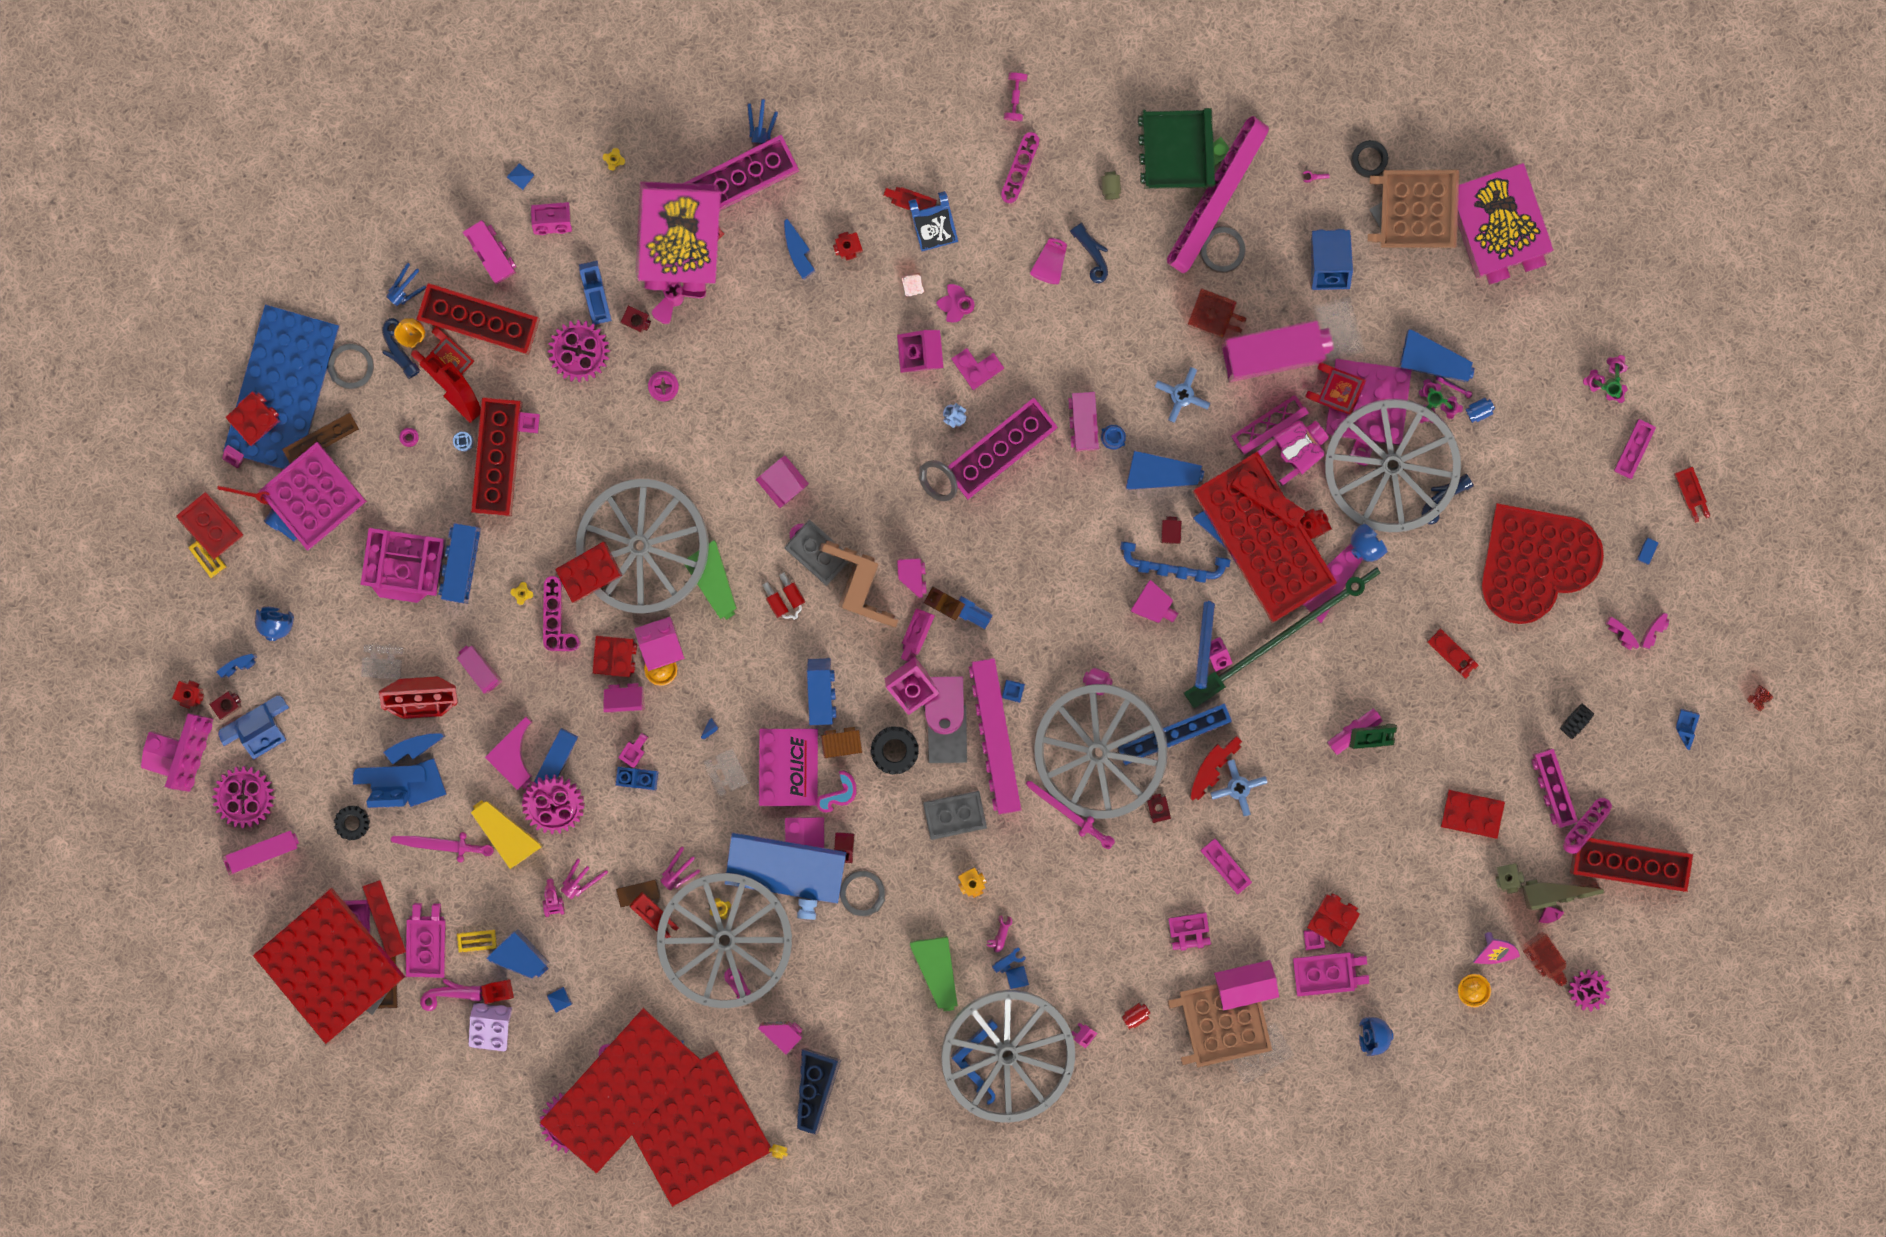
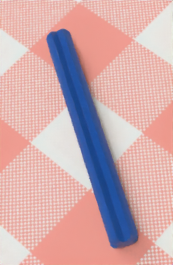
M1211 601L1204 602L1195 679V686L1200 689L1207 686L1215 604Z

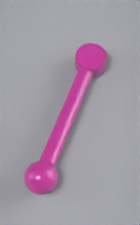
M1439 376L1436 377L1435 380L1461 392L1466 398L1472 397L1471 391H1465Z

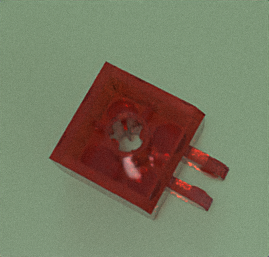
M1201 288L1187 326L1223 339L1227 329L1242 333L1240 327L1229 324L1231 318L1239 322H1246L1247 318L1233 313L1236 301ZM1211 309L1215 310L1214 314L1217 315L1216 318H1209L1207 310L1209 312L1211 311Z
M1540 932L1523 944L1525 948L1523 950L1524 954L1529 960L1536 963L1534 968L1540 976L1552 978L1558 986L1567 984V977L1562 972L1566 968L1567 962L1547 934Z

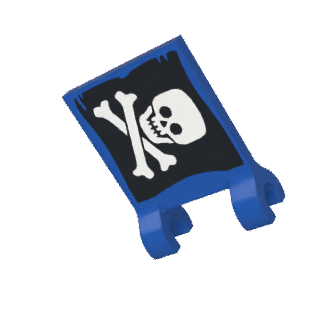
M945 191L938 193L941 204L919 210L916 199L908 201L921 252L958 242Z

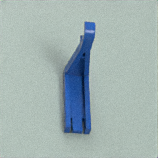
M993 1019L987 1022L992 1031L998 1027ZM981 1028L968 1041L980 1044L988 1034ZM960 1047L951 1057L963 1069L970 1066L963 1058L973 1049ZM973 1071L967 1075L978 1086L976 1089V1093H978L985 1081L976 1071ZM990 1087L987 1091L991 1094V1098L987 1100V1105L995 1100V1093Z

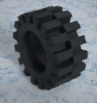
M1582 703L1563 722L1560 730L1570 739H1573L1585 728L1593 718L1594 713Z
M347 806L336 814L334 829L337 830L336 833L343 839L350 841L360 839L369 830V816L364 809L358 806ZM351 815L356 816L359 820L358 828L353 831L345 826L346 818Z

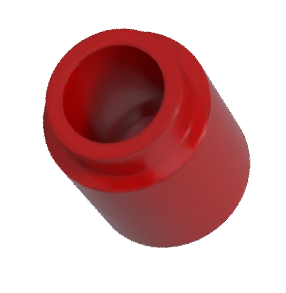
M1138 1003L1125 1011L1121 1018L1130 1030L1149 1020L1148 1015L1151 1013L1145 1004L1141 1006Z

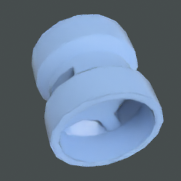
M458 432L453 438V444L460 451H469L474 445V439L466 432Z
M799 898L798 905L801 908L797 912V918L816 920L814 908L817 906V900Z

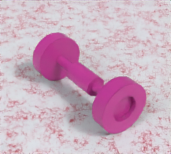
M1009 73L1008 75L1009 80L1015 81V90L1012 91V113H1004L1005 120L1023 121V115L1016 113V107L1019 104L1020 90H1018L1019 81L1026 82L1027 74Z

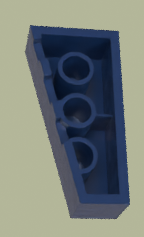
M804 1048L801 1055L802 1065L800 1071L801 1081L797 1129L816 1135L819 1133L841 1060Z

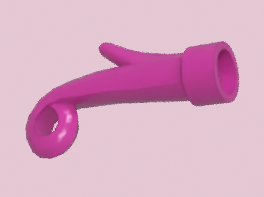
M443 979V982L449 987L433 988L426 991L420 999V1005L425 1011L434 1010L437 1006L436 996L481 1001L482 994L480 992H482L481 986H463ZM429 997L432 1000V1005L430 1006L426 1004V1000Z

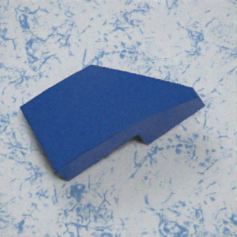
M1680 709L1675 728L1687 750H1690L1700 714Z

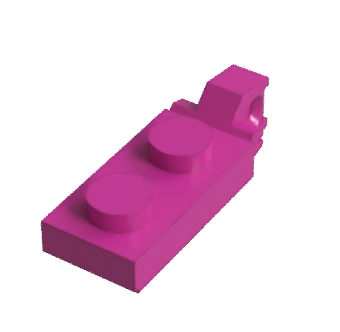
M918 608L915 610L902 641L904 649L901 656L902 660L908 662L919 654L935 615Z

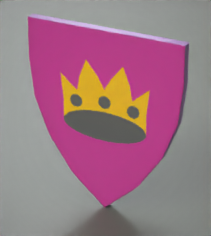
M1487 932L1485 938L1488 945L1474 959L1473 963L1497 964L1520 957L1518 949L1512 943L1494 939L1492 933Z

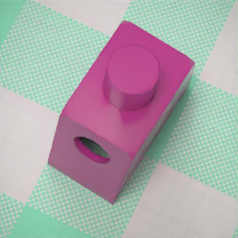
M1151 580L1148 581L1130 610L1132 613L1156 623H1160L1163 617L1173 623L1179 614L1170 608L1173 600Z

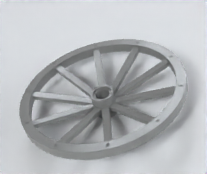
M1384 399L1368 403L1356 409L1340 423L1328 445L1325 472L1334 500L1351 519L1361 525L1365 523L1373 530L1403 532L1425 525L1447 507L1458 487L1461 459L1458 444L1452 431L1435 412L1413 401ZM1387 408H1403L1417 412L1397 451L1394 453ZM1381 409L1388 454L1353 422L1367 413ZM1422 416L1431 420L1445 436L1401 456ZM1349 427L1383 459L1335 454V450L1340 438ZM1448 442L1453 458V471L1405 463V461ZM1333 460L1382 465L1340 489L1337 487L1334 478ZM1390 460H1396L1398 466L1391 468L1387 463ZM1403 469L1451 478L1448 489L1439 503L1436 504ZM1385 472L1364 515L1354 510L1343 498L1342 494ZM1398 474L1432 508L1429 512L1419 518L1405 522ZM1390 475H1392L1399 523H1384L1369 519Z
M635 479L616 484L601 493L591 503L580 522L576 538L577 556L585 552L587 531L628 544L627 547L611 552L613 558L631 552L620 568L622 575L625 574L637 556L638 605L623 603L610 596L623 576L612 581L605 591L600 588L594 592L602 601L619 610L632 613H654L670 608L683 600L695 588L705 570L709 553V540L704 519L689 497L667 483L650 479ZM640 487L636 535L613 496L622 491ZM647 487L660 489L673 495V500L644 534ZM606 501L609 502L631 539L590 525L595 513ZM679 501L682 502L691 513L696 526L649 539ZM695 532L699 534L700 548L697 562L652 547L654 544ZM642 540L644 547L641 551H638L636 544ZM649 552L695 567L692 576L678 592L675 590ZM643 556L672 597L659 603L644 605Z
M1093 684L1074 689L1051 705L1038 727L1035 738V762L1040 778L1048 792L1056 800L1079 815L1085 817L1092 816L1097 819L1125 815L1140 807L1154 794L1165 773L1168 749L1162 724L1155 712L1144 700L1124 688L1108 684ZM1096 692L1110 693L1125 699L1101 741ZM1090 693L1094 742L1063 706L1075 697ZM1130 702L1133 703L1145 714L1151 725L1107 745ZM1058 710L1089 747L1045 737L1048 726ZM1152 730L1155 732L1158 743V760L1110 752V750ZM1044 743L1084 752L1087 755L1048 773L1044 758ZM1096 748H1100L1102 750V757L1096 756ZM1109 758L1157 766L1154 777L1144 793ZM1090 760L1072 800H1070L1056 787L1051 778ZM1096 763L1105 810L1090 809L1077 804ZM1104 764L1138 796L1135 801L1121 808L1112 809Z
M710 874L690 882L670 900L662 914L658 927V956L668 979L686 997L709 1007H739L761 998L779 981L787 967L791 954V927L782 904L764 885L739 874ZM732 881L740 883L725 929L709 886L711 882ZM703 885L718 931L679 905V901L689 892ZM745 885L757 890L769 900L770 904L731 931ZM674 908L714 937L665 938L667 923ZM775 908L782 923L784 937H735L771 909ZM728 935L730 943L722 945L719 942L720 936ZM714 943V945L674 973L667 958L665 944ZM735 943H784L782 958L775 973ZM719 949L704 996L692 991L679 980V977ZM731 949L771 977L760 989L747 996L745 995ZM724 951L726 952L740 995L738 999L717 1000L709 998Z
M1019 990L995 991L983 995L966 1005L948 1027L941 1050L943 1075L955 1099L974 1115L986 1120L1002 1123L1018 1122L1032 1118L1053 1105L1066 1089L1075 1064L1073 1036L1060 1012L1043 998ZM1011 999L1023 1000L1039 1006L1010 1043ZM1005 1000L1004 1042L999 1040L976 1011L977 1009L995 1001ZM1044 1011H1047L1056 1020L1062 1030L1060 1034L1017 1046ZM972 1014L997 1045V1048L955 1039L954 1037L961 1024ZM1065 1039L1066 1062L1064 1068L1018 1054ZM951 1045L995 1054L951 1073ZM1004 1051H1011L1010 1056L1002 1057ZM1017 1060L1062 1074L1058 1084L1046 1098L1035 1087L1016 1062ZM997 1061L973 1101H969L957 1088L954 1080ZM1004 1065L1005 1113L992 1112L978 1107L977 1105ZM1010 1065L1014 1067L1040 1101L1038 1104L1022 1111L1012 1112Z

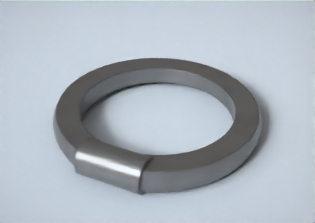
M1217 227L1212 229L1200 250L1203 262L1210 269L1217 272H1229L1237 268L1243 261L1245 243L1241 235L1234 229ZM1217 233H1228L1238 241L1240 248L1239 256L1231 265L1218 266L1211 262L1207 256L1206 247Z
M345 344L338 347L331 354L327 370L332 382L346 389H356L362 387L370 380L374 370V362L372 356L364 347L357 344ZM346 350L361 352L368 363L366 375L355 383H347L340 380L334 367L337 356Z
M936 460L927 461L920 466L919 480L929 496L938 501H950L956 496L958 484L955 475L949 467ZM929 467H936L948 476L951 482V492L948 495L939 494L931 488L926 477Z
M868 871L854 872L841 885V902L846 910L854 915H872L878 912L885 902L884 884L874 873ZM868 877L877 884L879 897L871 909L857 910L848 903L846 889L853 879Z

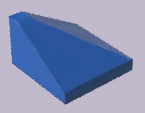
M519 163L507 178L524 190L534 177V174Z
M712 718L709 719L702 733V739H706L719 728Z
M1024 966L1006 971L1010 989L1029 985Z
M564 987L547 996L556 1013L573 1004Z

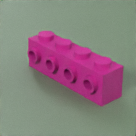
M1550 748L1532 754L1534 758L1531 759L1534 770H1538L1540 776L1537 778L1540 788H1544L1546 794L1543 796L1544 802L1547 807L1550 806L1552 812L1549 814L1552 825L1556 824V827L1562 828L1577 823L1578 820L1554 749Z

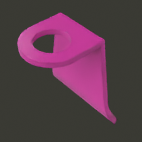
M1049 238L1030 274L1043 282L1059 284L1067 244L1059 239Z

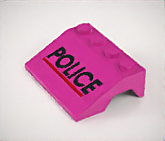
M760 728L759 806H815L818 799V729Z

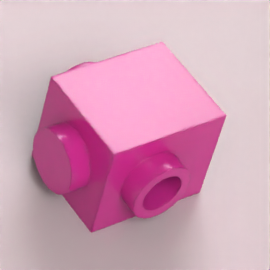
M1221 637L1211 641L1209 661L1215 672L1233 664Z

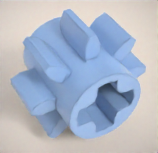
M957 403L948 405L943 411V416L946 417L943 421L952 428L963 425L966 421V415L964 414L966 409Z

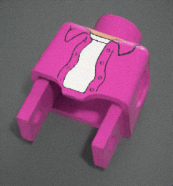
M1296 421L1271 437L1273 440L1258 450V453L1262 456L1277 445L1281 450V457L1284 461L1290 462L1294 470L1278 481L1282 486L1297 474L1299 476L1304 474L1324 456V450L1320 445L1326 442L1329 437L1317 421H1314L1307 427L1302 421Z

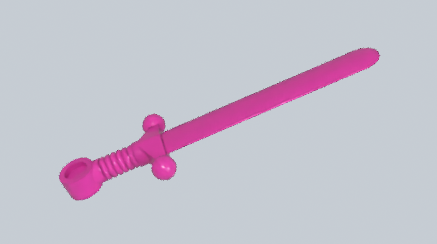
M1031 781L1026 782L1028 788L1082 828L1078 832L1079 836L1083 837L1086 833H1089L1097 838L1105 849H1110L1114 845L1115 840L1111 836H1105L1093 827L1094 818L1092 816H1089L1086 822Z
M465 832L459 834L460 841L419 836L391 837V842L414 848L459 853L457 856L458 862L464 861L463 854L465 852L481 853L485 856H491L494 853L492 845L477 846L466 844L465 839L467 835Z

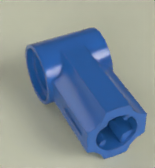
M272 509L264 519V522L295 542L297 540L296 536Z
M961 596L959 601L964 603L965 606L959 617L986 629L993 615Z

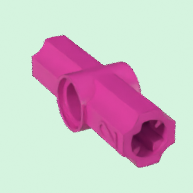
M1372 708L1363 716L1345 726L1340 733L1329 739L1327 743L1333 752L1338 755L1349 747L1352 728L1378 726L1383 720L1377 711Z

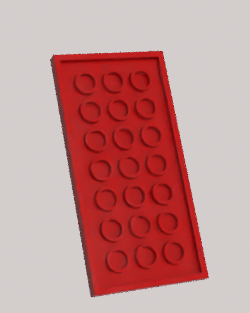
M1257 451L1192 492L1273 623L1337 584V581L1300 521L1295 528L1231 486L1239 471L1244 469L1284 496Z
M643 1007L539 1123L597 1174L698 1063L700 1058Z

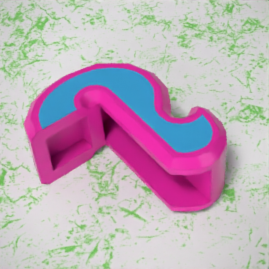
M839 771L843 790L818 797L816 806L820 811L831 812L834 809L832 807L833 803L844 806L854 800L857 794L856 782L854 777L847 771Z

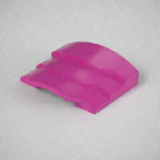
M369 528L360 585L371 586L381 598L414 603L420 602L427 595L437 596L446 539Z

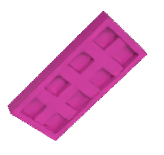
M188 713L164 787L173 790L191 791L195 783L196 772L201 765L200 760L203 751L207 746L208 735L212 730V718Z

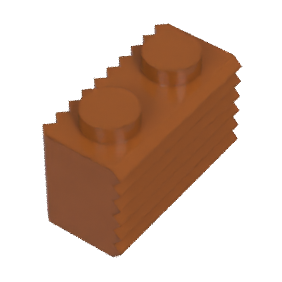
M855 727L843 728L844 732L836 733V729L825 731V735H821L824 758L863 753L860 731L855 730Z

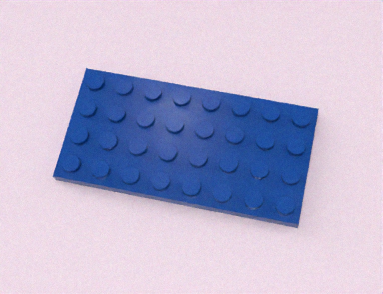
M269 305L264 306L236 407L252 391L256 394L260 392L267 400L264 403L269 408L272 406L278 412L279 416L277 418L280 422L253 446H250L238 431L230 425L224 449L229 445L244 455L243 458L285 469L290 465L282 448L309 434L339 325Z

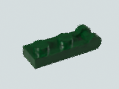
M1388 723L1383 726L1352 728L1349 747L1361 749L1392 746L1395 744L1394 733L1397 732V725Z

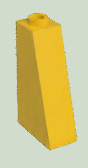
M481 800L473 806L474 810L471 814L509 869L543 847L538 840L491 802L486 801L484 803Z

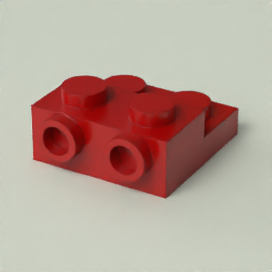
M253 391L225 417L250 446H253L280 422L277 418L279 416L278 412L272 406L269 408L264 403L267 400L260 392L256 394Z
M596 636L592 674L631 677V673L635 674L636 662H632L633 654H637V643H634V639Z
M1333 893L1331 895L1325 894L1306 928L1341 947L1360 913L1357 912L1358 908L1350 903L1347 905L1341 903L1342 898Z

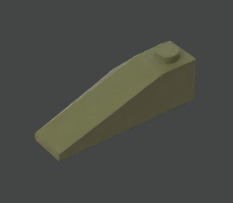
M1537 879L1528 880L1526 885H1522L1526 907L1530 910L1554 906L1558 901L1559 903L1570 902L1577 897L1581 899L1604 893L1602 888L1538 882Z

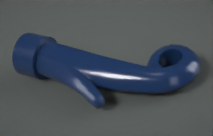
M1081 222L1071 229L1070 233L1074 238H1077L1098 265L1091 269L1090 279L1094 283H1102L1108 276V267L1099 250L1107 252L1108 249L1094 240ZM1096 271H1100V272H1101V277H1100V278L1096 277V275H1095V272H1096Z
M389 318L383 324L382 334L391 352L383 350L382 353L395 361L403 369L406 377L411 379L420 373L421 370L416 363L411 361L392 337L394 330L389 331V326L394 324L396 328L399 321L395 318Z
M1467 473L1460 477L1454 495L1474 487ZM1449 484L1431 487V491L1439 492L1431 498L1436 504L1439 503L1446 493ZM1427 503L1423 506L1421 515L1426 514L1432 509ZM1440 514L1427 524L1433 525L1437 523Z

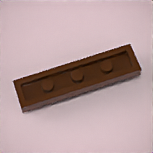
M349 412L282 448V451L289 464H291L316 442H319L323 448H326L359 430Z

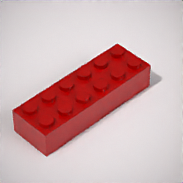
M428 283L416 320L529 355L540 318Z
M482 397L472 513L512 517L520 436L519 421L523 404L521 401Z
M1590 837L1583 847L1572 855L1570 873L1688 892L1694 854Z

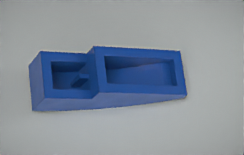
M786 219L784 227L787 247L796 270L804 280L815 272V269L805 257L810 252V249L790 221Z
M598 260L579 264V271L592 323L596 325L612 321Z
M563 728L560 729L534 782L538 784L539 777L544 781L546 775L549 779H552L553 775H556V779L559 778L578 736Z
M432 733L406 739L393 745L384 753L392 764L397 763L408 754L412 759H415L444 738L445 734Z

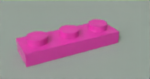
M1640 419L1637 420L1614 468V472L1630 480L1633 478L1656 429L1655 426Z
M1215 838L1200 850L1237 895L1252 883Z

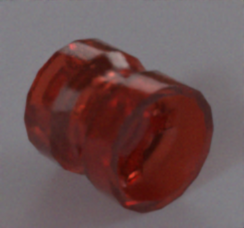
M1759 685L1755 689V695H1749L1746 700L1749 703H1753L1755 705L1754 708L1761 712L1765 708L1764 703L1770 702L1774 697L1764 687Z

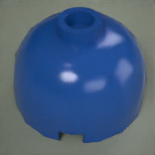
M1365 523L1360 525L1351 536V546L1353 548L1351 552L1357 559L1362 558L1368 562L1377 561L1388 551L1383 541H1379L1376 537V532Z
M262 607L261 611L257 609L255 627L267 640L276 641L285 637L291 631L294 621L292 612L288 611V614L277 612L279 608Z
M1378 1017L1363 1018L1359 1025H1363V1037L1359 1035L1361 1050L1367 1052V1056L1384 1053L1391 1045L1393 1031L1386 1021Z

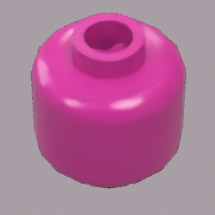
M1098 668L1091 669L1083 677L1085 686L1093 684L1112 685L1113 682L1108 672ZM1096 692V695H1099V696L1105 694V693Z

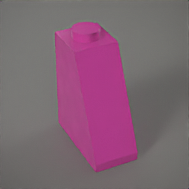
M466 645L458 652L460 654L457 657L458 661L484 694L489 693L502 682V679L474 646L468 647Z

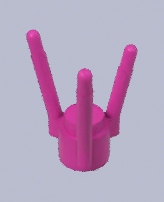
M684 847L679 849L668 868L662 873L664 877L660 881L670 891L674 887L677 889L680 885L700 873V870H696L680 880L679 875L695 859L694 856L676 872L671 871L683 852Z
M577 859L567 878L562 883L564 886L561 888V891L570 899H573L575 895L579 897L583 891L600 880L608 871L605 870L580 888L581 885L578 882L589 870V866H586L575 880L571 879L580 862V859Z

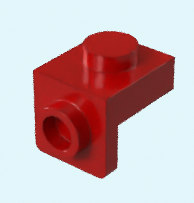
M510 979L481 986L485 1004L514 998Z

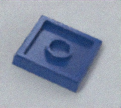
M435 758L413 765L425 768L427 780L425 782H410V798L408 800L410 807L447 795Z

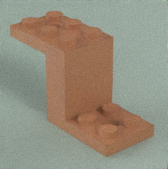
M826 541V544L821 543L818 550L854 563L838 606L896 628L898 620L894 619L895 615L882 611L881 614L877 613V608L864 604L878 567V563L874 562L875 558L862 554V557L857 556V551L849 548H844V550L838 549L839 545L830 541Z

